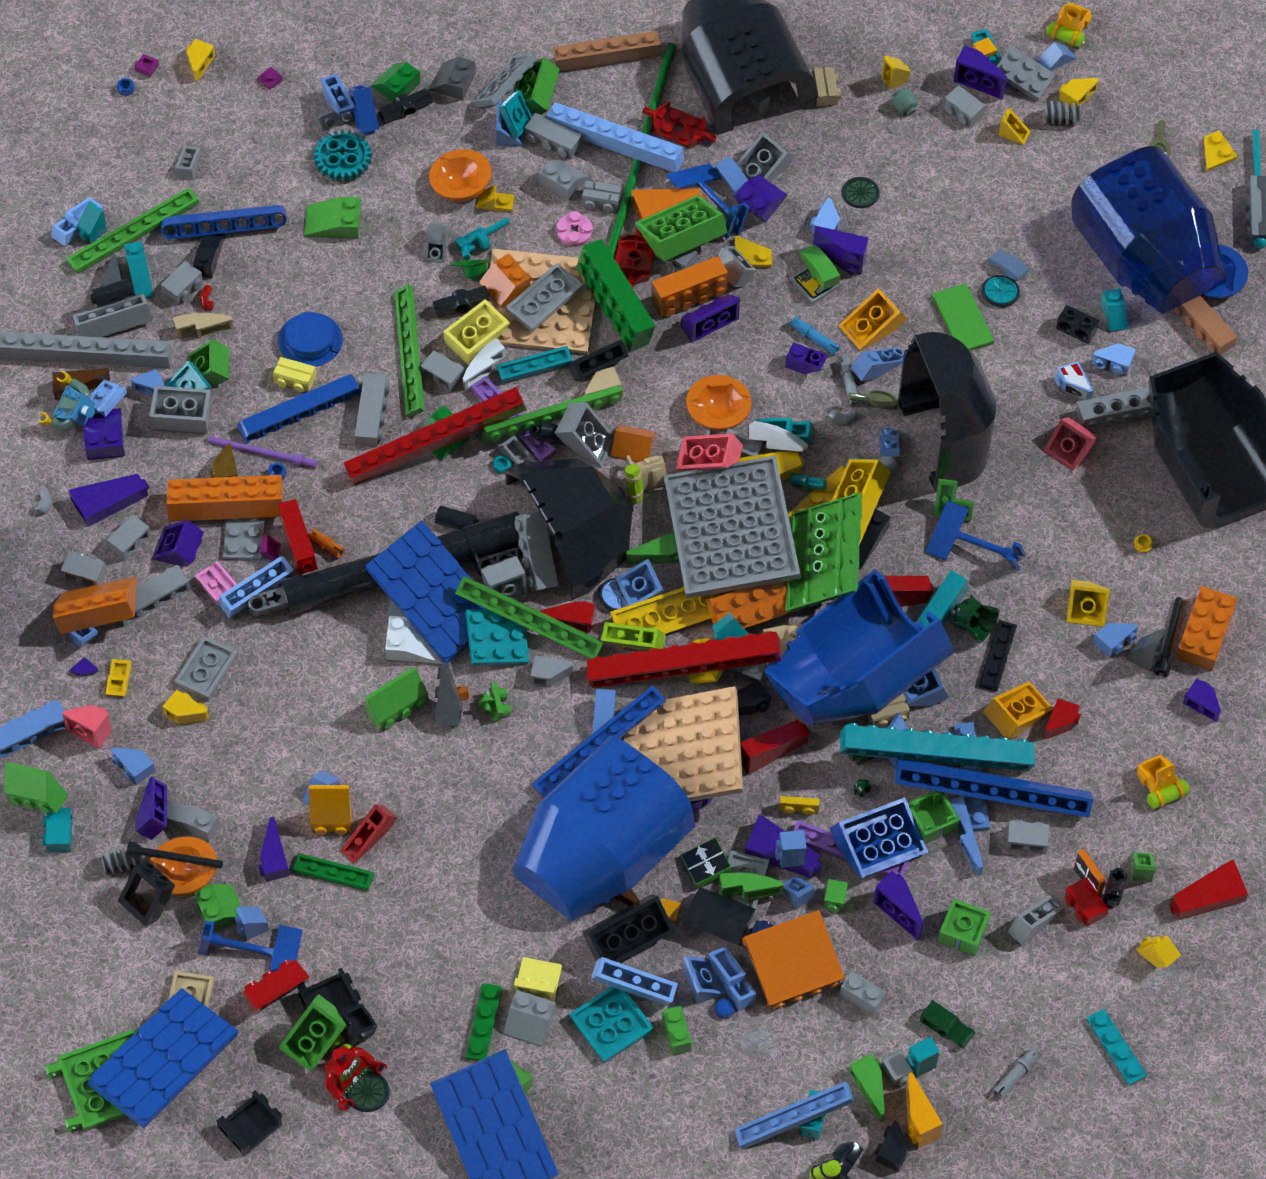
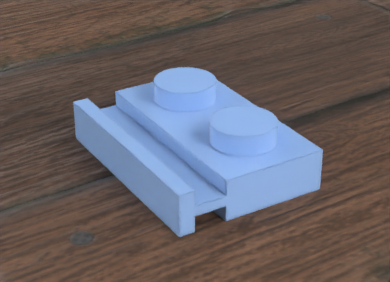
M103 380L91 393L90 399L95 402L93 407L95 413H101L106 417L127 394L126 387L121 388L118 384Z

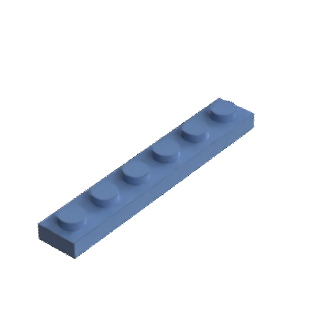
M974 722L954 724L955 735L970 734L972 737H976ZM960 765V769L981 772V767ZM965 796L973 831L990 830L986 799Z
M845 1081L735 1128L739 1147L745 1149L854 1103L849 1084Z

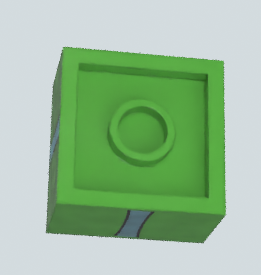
M933 791L908 802L925 844L958 830L960 819L944 792Z
M953 898L940 929L938 942L976 956L989 924L991 912Z

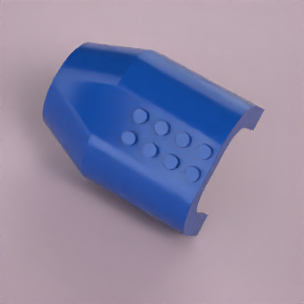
M874 569L858 582L857 592L848 596L838 597L799 627L796 631L797 637L795 640L787 642V650L782 655V661L772 662L766 668L765 673L789 708L806 724L816 725L877 714L953 655V647L940 619L928 611L926 618L929 625L924 627L921 621L916 625L900 607L886 578Z
M608 737L538 803L513 867L514 877L570 921H574L593 911V907L603 902L607 904L611 902L610 898L618 894L622 895L630 888L632 889L695 828L691 803L678 783L661 767L627 742L617 737Z

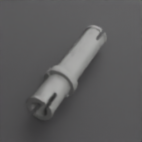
M842 354L838 357V361L841 367L840 375L844 379L847 395L849 392L859 394L854 377L855 373L851 369L849 354ZM849 400L850 407L857 406V402L860 406L862 402Z
M1032 1046L1022 1059L1019 1058L1016 1061L1015 1067L992 1090L993 1093L997 1094L1002 1089L998 1097L1003 1099L1024 1073H1028L1031 1070L1033 1063L1042 1056L1041 1052L1038 1051L1032 1056L1037 1050L1036 1047Z

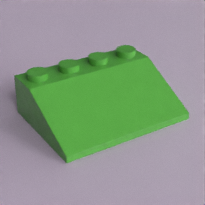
M699 194L635 222L636 227L651 249L663 261L671 260L679 254L687 253L697 246H702L706 242L718 239L728 233L724 215Z

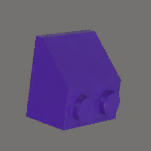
M757 175L745 182L734 198L737 204L746 203L750 207V213L766 222L787 197V194L762 176Z
M188 520L164 527L152 559L181 567L192 564L196 558L197 549L202 542L204 531Z

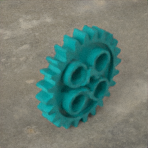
M335 130L333 136L327 133L328 138L321 137L322 142H317V147H314L315 153H313L315 166H317L318 171H322V176L328 174V179L334 177L335 181L341 178L342 182H344L345 178H348L351 181L352 176L358 179V173L364 175V169H369L368 164H371L372 158L371 146H368V140L364 141V136L358 138L357 132L351 135V130L347 134H344V130H341V133L338 134Z

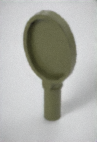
M1163 120L1158 121L1157 138L1152 140L1148 147V157L1157 165L1166 163L1171 154L1170 145L1164 139L1165 121Z
M872 390L868 394L849 392L847 395L848 400L868 402L882 409H892L898 404V400L894 395L882 390Z

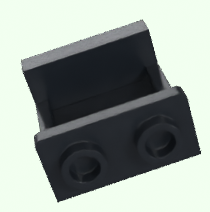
M342 968L338 969V974L306 988L305 984L297 987L298 995L306 1010L318 994L333 1004L337 1011L340 1009L344 1010L355 1004L359 1005L361 1000L357 989L353 990L350 985L352 984V979L349 973H344Z
M256 1090L252 1092V1097L226 1119L224 1116H221L216 1121L219 1130L243 1156L247 1155L282 1126V1114L277 1108L272 1109L268 1104L269 1101L263 1093L259 1095Z

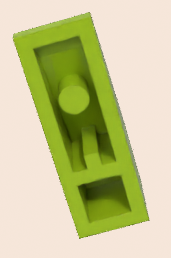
M605 622L601 641L640 651H649L652 648L662 649L666 635L659 629Z

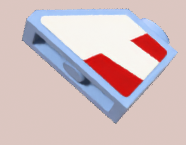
M1078 361L1058 367L1055 376L1057 386H1061L1064 392L1084 400L1092 399L1093 389Z

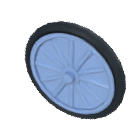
M616 578L609 579L602 584L599 589V599L605 608L614 611L628 606Z

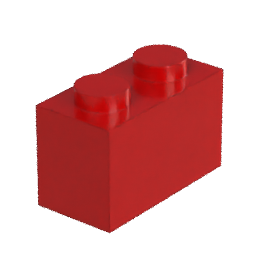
M1087 877L1066 888L1064 900L1069 907L1074 908L1076 918L1080 923L1083 922L1088 927L1107 916L1109 908Z

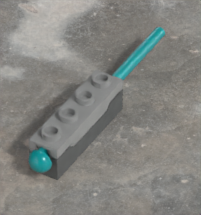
M1254 129L1252 131L1254 175H1250L1249 182L1245 184V193H1248L1245 208H1249V212H1246V223H1249V227L1246 228V238H1249V244H1253L1257 249H1262L1266 246V176H1261L1260 131Z

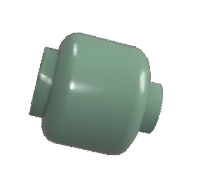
M902 88L894 93L892 104L899 114H907L909 116L916 111L918 100L911 90Z

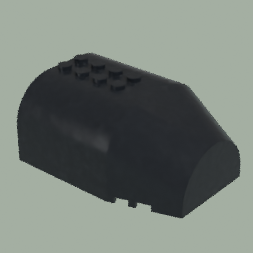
M689 0L682 12V53L684 65L717 135L734 130L731 110L739 99L776 83L785 81L795 83L800 104L816 98L814 79L780 10L775 5L766 0Z
M939 332L921 333L913 337L911 344L907 346L908 349L904 351L898 403L903 416L934 408H940V415H945V422L940 423V428L945 430L946 435L941 436L937 469L930 473L931 476H928L935 493L937 492L938 479L955 480L958 487L974 481L984 471L994 427L996 400L979 360L960 340Z
M1218 352L1150 376L1148 382L1155 449L1197 521L1204 528L1225 526L1266 510V398L1256 385L1252 386L1246 381L1247 378L1243 374L1240 376L1233 370L1234 366Z

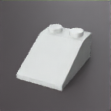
M389 616L385 646L386 660L444 664L406 617Z

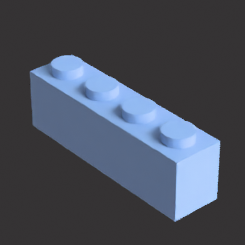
M282 555L220 595L218 604L230 619L249 606L248 602L252 596L278 588L280 580L292 577L294 570Z
M604 957L596 960L591 980L663 1005L672 1003L678 983Z

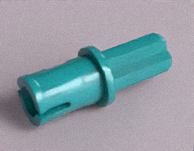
M793 473L790 476V483L793 486H802L805 489H826L827 487L826 479L814 478L810 474L799 475Z

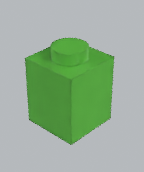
M828 879L823 908L832 913L843 912L848 888L847 882Z

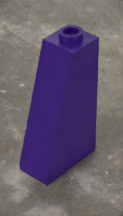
M137 473L68 490L70 500L89 527L146 498L149 486L146 480L141 479Z
M758 815L745 847V854L768 859L770 865L781 868L780 860L776 861L775 849H777L776 840H779L780 832L786 831L764 816ZM806 846L804 866L783 867L782 869L812 879L814 873L818 874L822 863L819 862L820 854Z

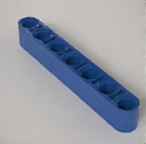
M271 205L172 216L162 220L161 233L166 239H178L277 228L286 224L287 215L283 206ZM277 214L283 215L280 218L274 217ZM258 216H263V217H264V219H262V220H258V219H256V218H257ZM240 218H245V219H246V221H244V222H240V221H238V220H239ZM222 220L228 221L226 224L220 223ZM204 222L210 223L208 226L202 225ZM186 224L192 225L190 228L183 227ZM168 226L173 227L172 230H167L165 228Z
M346 375L245 418L238 423L237 427L246 443H250L251 440L262 438L269 432L283 429V426L297 423L304 417L308 418L318 414V411L332 408L339 402H346L355 395L360 396L362 389L353 375Z

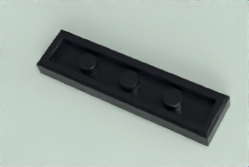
M1002 620L998 621L979 687L998 692L1017 624Z

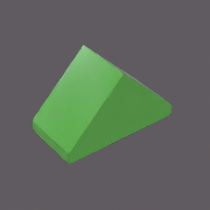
M1133 852L1132 880L1152 882L1156 870L1153 854Z

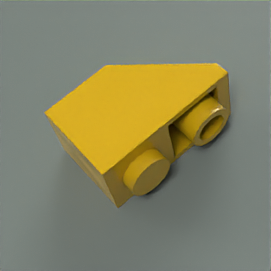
M176 690L162 706L164 715L179 725L207 721L209 719L208 708L203 703L195 702L186 692L182 693L179 690Z
M1148 936L1141 940V945L1135 949L1157 968L1168 967L1181 956L1168 936Z

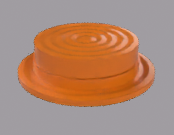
M458 149L445 153L433 163L429 171V181L432 189L440 196L454 202H466L476 198L487 187L492 177V169L488 159L481 153L469 149Z
M711 375L698 380L691 386L686 398L687 410L694 422L696 421L705 428L723 431L741 424L748 417L752 404L748 389L737 379L725 375Z
M196 837L174 838L156 849L217 860L216 853L211 845ZM150 857L149 859L150 863L154 864L161 873L175 884L171 895L177 897L194 895V892L202 889L212 880L217 870L214 867Z

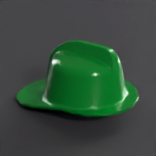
M491 258L483 260H457L450 262V265L461 266L467 278L472 281H478L488 271V261Z

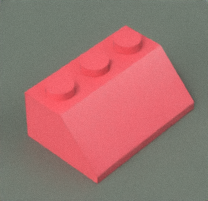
M733 433L685 436L676 470L727 468L739 462L743 444Z

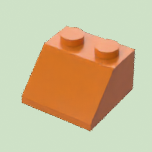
M509 253L495 261L479 281L481 286L486 285L490 297L500 308L512 302L531 286L530 277Z

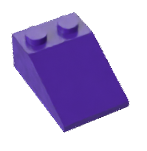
M964 45L956 60L953 81L1003 100L1007 76L981 51Z
M815 225L813 245L819 247L830 261L842 270L852 275H862L867 257L869 237Z
M121 408L112 409L106 417L101 413H95L92 418H88L84 425L87 460L125 456Z
M891 871L876 885L873 903L916 940H919L923 928L922 917L905 879L900 874H895Z

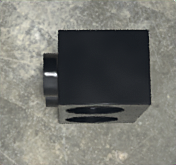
M1066 304L1058 317L1056 329L1089 344L1097 332L1099 320Z

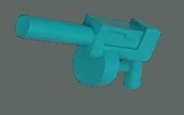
M505 217L486 229L479 227L464 237L456 238L455 244L463 254V259L469 260L470 252L477 245L482 251L491 248L488 235L510 224L509 219Z

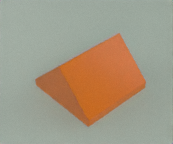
M619 425L615 430L611 457L627 460L626 456L629 455L631 460L635 462L649 458L656 432Z

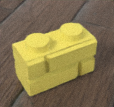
M280 357L273 372L274 383L279 387L285 388L287 386L294 388L297 392H309L317 375L315 366Z

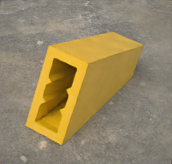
M790 450L743 457L739 460V462L776 456L781 482L789 479L793 473L800 474L801 467H804L803 457L799 456L798 451Z

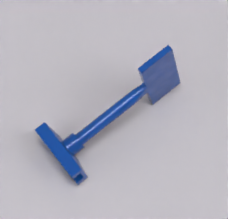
M710 163L667 174L666 177L678 190L697 185L716 204L727 219L726 228L728 233L723 235L726 239L730 237L731 233L735 232L737 236L741 234L750 207L746 203L731 206V209H729L706 184L707 182L721 179V175Z
M947 501L927 546L926 553L947 560L955 540L960 539L1002 555L1003 558L1007 559L1012 569L1020 570L1017 561L1020 559V556L1026 557V553L1020 543L1013 542L1011 548H1003L960 532L969 509Z
M206 920L198 954L206 955L210 945L216 947L221 945L272 957L270 970L274 973L280 969L279 965L288 959L290 962L295 959L297 961L303 930L279 925L274 948H268L222 938L221 935L213 934L214 922Z

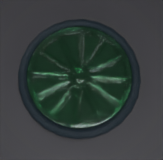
M866 177L851 178L842 187L843 199L847 204L855 208L870 207L879 199L880 191L878 185Z
M366 1071L348 1091L346 1096L347 1099H351L354 1102L356 1110L373 1112L385 1105L389 1098L390 1088L383 1076L375 1072Z

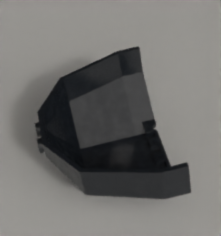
M578 458L523 462L505 470L506 485L518 480L525 485L527 491L531 493L530 496L537 508H540L539 512L545 522L548 523L553 536H556L555 543L571 585L572 600L590 593L626 560V551L630 549L632 512H634L631 502L626 501L622 487H618V485L593 466Z

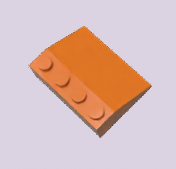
M136 576L63 592L53 607V620L60 634L135 618Z

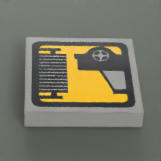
M807 267L790 277L793 285L812 305L841 288V283L823 290L819 282L813 279Z

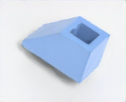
M827 198L825 203H821L817 217H813L810 223L812 234H814L815 225L834 230L839 229L840 218L830 198Z
M1119 343L1094 352L1092 364L1097 368L1104 369L1107 362L1111 361L1109 370H1112L1117 375L1123 374L1127 376L1136 349Z

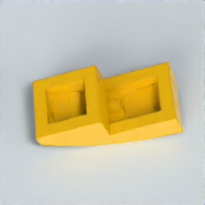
M111 660L106 695L126 697L132 665L131 660Z

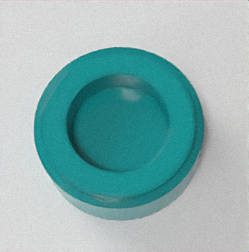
M504 455L497 456L493 460V469L499 474H505V470L512 466L510 458Z

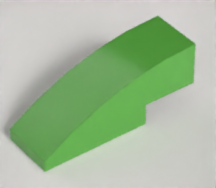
M813 245L799 250V255L814 280L819 282L823 290L840 283V274L819 247Z
M751 873L719 874L722 896L742 894L743 901L783 894V882L771 877Z

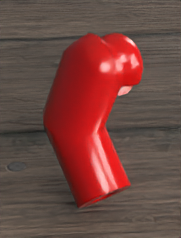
M205 285L199 295L201 307L205 311H211L214 308V302L209 301V296L212 292V287L209 285Z

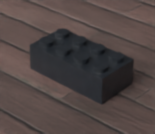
M651 894L582 931V934L595 960L604 957L620 962L674 933L675 930L659 897Z

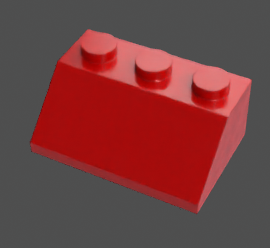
M289 959L279 965L280 969L274 973L270 970L261 976L263 979L258 983L252 981L244 986L245 991H243L242 995L255 1014L308 981L309 975L296 959L291 962Z

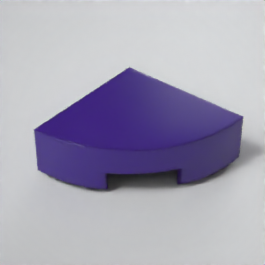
M85 657L70 669L71 673L77 676L93 675L98 672V668Z

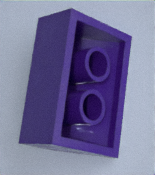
M727 294L716 298L707 305L700 306L691 313H686L681 317L682 330L693 343L738 320L740 311L739 297Z

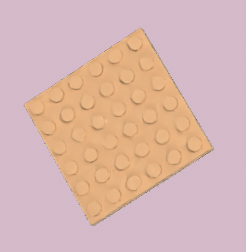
M493 249L490 267L495 261L509 253L530 277V285L556 263L583 283L581 291L533 332L507 313L506 306L500 308L490 297L489 303L510 322V325L497 338L500 343L505 346L553 350L567 346L570 353L588 354L596 300L591 288L587 287L583 275L577 270L579 258Z
M735 686L666 699L663 705L624 736L625 742L666 771L682 788L690 802L743 792L738 696Z

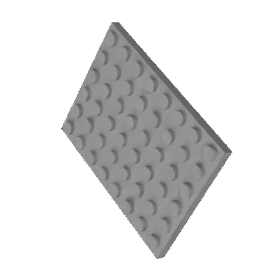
M776 456L737 462L727 468L700 469L664 475L686 599L801 578Z

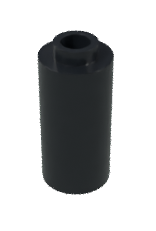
M124 279L92 289V294L89 295L92 304L100 307L132 297L133 292L128 279Z
M538 421L532 426L531 434L535 440L565 445L555 434L558 425Z
M441 505L435 517V524L457 530L479 522L477 515Z

